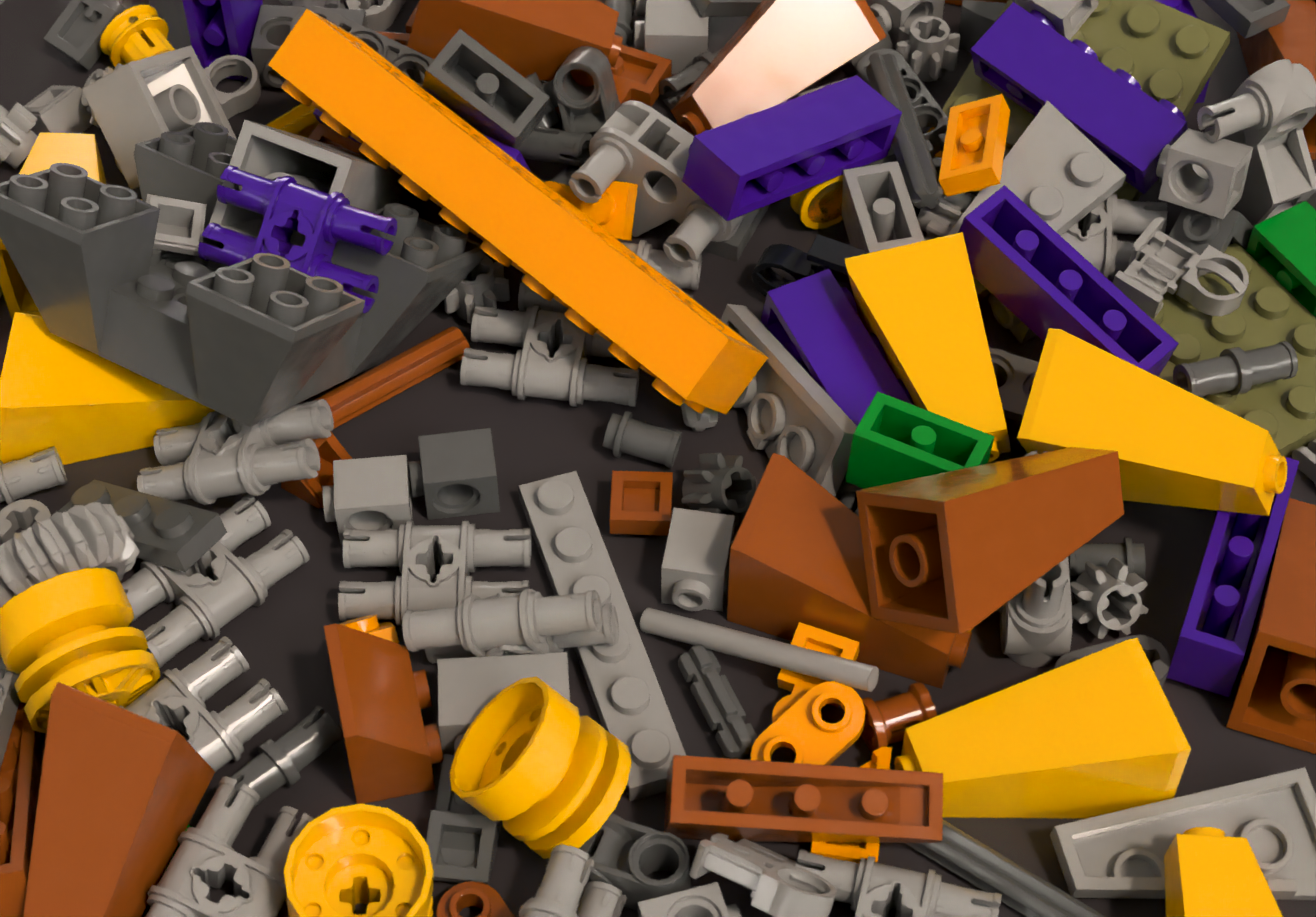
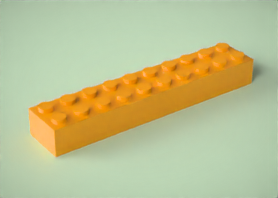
M306 9L268 65L285 78L281 88L305 106L309 107L312 104L320 110L322 114L319 119L346 138L351 135L360 142L361 146L358 150L371 161L384 169L390 167L400 174L401 177L398 182L408 191L426 202L430 199L442 209L438 214L449 224L465 234H468L470 231L483 240L480 248L502 265L509 267L511 264L524 273L525 276L521 281L531 290L548 301L554 298L568 308L564 315L588 334L594 335L596 332L609 341L611 344L607 350L618 360L636 371L640 367L656 378L651 385L673 403L679 406L685 403L700 414L703 413L706 407L727 414L769 358L353 34Z

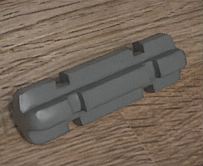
M703 645L693 646L689 652L679 657L678 667L686 683L692 681L690 690L711 731L717 729L718 732L715 739L724 756L732 759H745L751 754L752 746L758 736L751 723L745 724L746 713L725 675H719L721 666L713 651L705 649Z

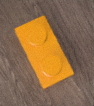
M1003 94L950 107L938 179L947 197L969 191H981L989 186L1000 184L1010 109Z

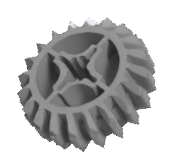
M90 502L85 506L74 505L63 513L55 512L50 518L41 522L35 521L28 529L20 533H14L13 538L0 545V608L11 598L35 584L60 574L84 568L109 569L116 572L121 581L125 573L132 569L140 552L133 540L135 536L123 516L118 515L111 504Z

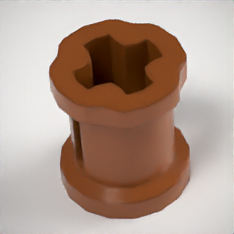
M921 682L910 684L907 692L875 702L870 697L862 698L865 708V725L862 736L872 753L882 746L888 747V745L903 741L906 728L936 717L935 705L925 685Z

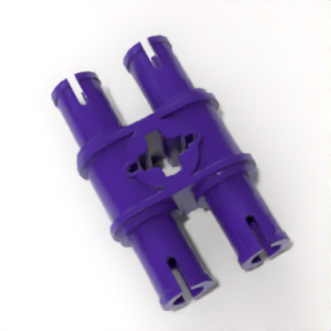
M230 165L225 168L220 179L240 185L242 190L237 191L218 184V201L262 214L264 219L257 238L221 227L214 222L210 223L203 231L202 236L224 244V247L219 248L199 242L198 253L202 260L231 266L252 258L258 253L276 254L286 258L291 263V268L311 277L321 276L339 282L343 286V291L365 300L362 313L365 314L371 309L375 299L355 293L353 288L357 287L378 293V277L334 264L331 258L336 243L339 240L375 251L382 256L386 255L394 242L372 235L371 231L375 229L396 236L398 225L395 218L385 217L351 206L350 201L343 193L336 191L329 194L298 184L294 177L283 176L271 180L240 170L236 166ZM293 232L305 235V242L302 247L290 243Z

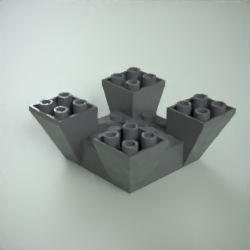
M198 122L195 124V127L179 132H164L161 134V137L135 145L134 159L142 200L137 199L135 191L123 186L101 183L88 177V172L84 168L69 163H55L50 166V169L29 175H13L10 177V180L0 183V238L50 333L249 427L380 364L486 255L480 248L481 244L468 239V234L461 232L454 226L435 225L419 218L418 211L409 206L396 203L387 204L385 207L373 211V213L395 218L398 225L396 236L375 229L371 231L372 235L394 242L386 255L382 256L375 251L339 240L336 243L331 258L334 264L378 277V293L357 287L353 288V292L375 299L371 309L364 314L362 312L365 300L343 291V286L339 282L321 276L311 277L291 268V263L286 258L276 254L258 253L242 262L225 266L213 261L202 260L199 256L153 249L160 209L145 202L147 194L207 204L204 230L209 225L217 202L218 184L222 185L224 181L220 179L221 174L229 166L238 140L228 135L229 131L227 128L210 122ZM203 237L202 243L219 248L224 247V244Z

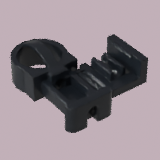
M817 234L808 253L802 252L790 245L773 244L764 250L752 274L753 283L758 291L766 297L768 291L794 282V280L778 275L771 267L789 273L796 281L830 269L840 287H846L854 298L845 258L863 255L867 251Z

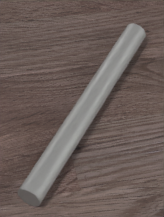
M649 607L644 610L640 619V629L642 632L695 646L703 645L706 649L827 681H835L864 691L872 692L878 682L879 669L877 666Z

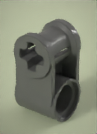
M581 46L573 49L561 64L553 80V88L562 118L563 131L589 133L594 136L620 107L621 103L618 99L611 64L607 56L601 50L592 46ZM582 69L587 71L592 76L594 85L583 86L578 84L573 79L571 70Z
M611 813L599 831L579 848L589 854V859H593L595 862L587 883L599 881L619 888L622 891L621 895H626L627 897L626 908L638 911V902L692 888L691 876L689 875L690 857L687 846L680 838L671 833L660 832L624 820L620 816ZM660 870L669 871L674 874L663 880H654L647 877L652 872Z

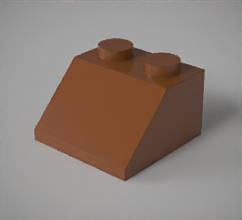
M337 623L323 626L357 804H367L435 790L432 764L443 762V753L437 724L424 725L421 709L432 707L425 669L412 671L409 652L404 645Z

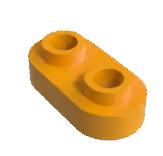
M835 681L823 682L814 686L757 737L752 746L751 760L771 761V756L776 749L788 747L796 754L794 763L832 764L862 734L865 725V708L861 697L850 686ZM830 703L840 705L845 712L842 720L834 724L826 723L819 715L820 710Z

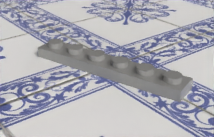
M577 471L518 485L519 500L528 525L531 528L532 536L554 596L586 593L589 590H595L599 594L602 606L610 603L615 606L619 623L618 643L615 645L600 644L573 648L602 727L629 748L632 763L625 787L629 801L665 792L667 771L673 755L686 756V753Z

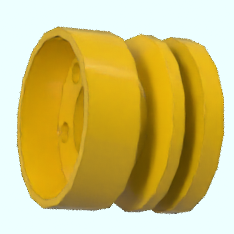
M84 568L60 574L33 585L11 598L0 608V655L7 671L20 674L14 687L20 702L26 703L24 710L33 731L47 733L51 694L58 682L113 705H121L125 708L153 687L160 678V669L153 653L146 651L148 645L143 631L129 627L134 619L133 609L116 572L106 568Z
M529 677L522 678L504 688L484 706L468 727L454 755L450 770L451 790L490 820L502 821L503 827L519 841H523L542 858L549 859L551 851L556 845H568L579 849L599 831L616 808L628 782L632 762L629 748L626 744L605 730V728L589 716H579V710L574 704L541 679Z
M362 803L332 808L307 823L290 845L284 868L289 917H433V867L429 846L412 822L391 809ZM355 904H368L366 914H353Z

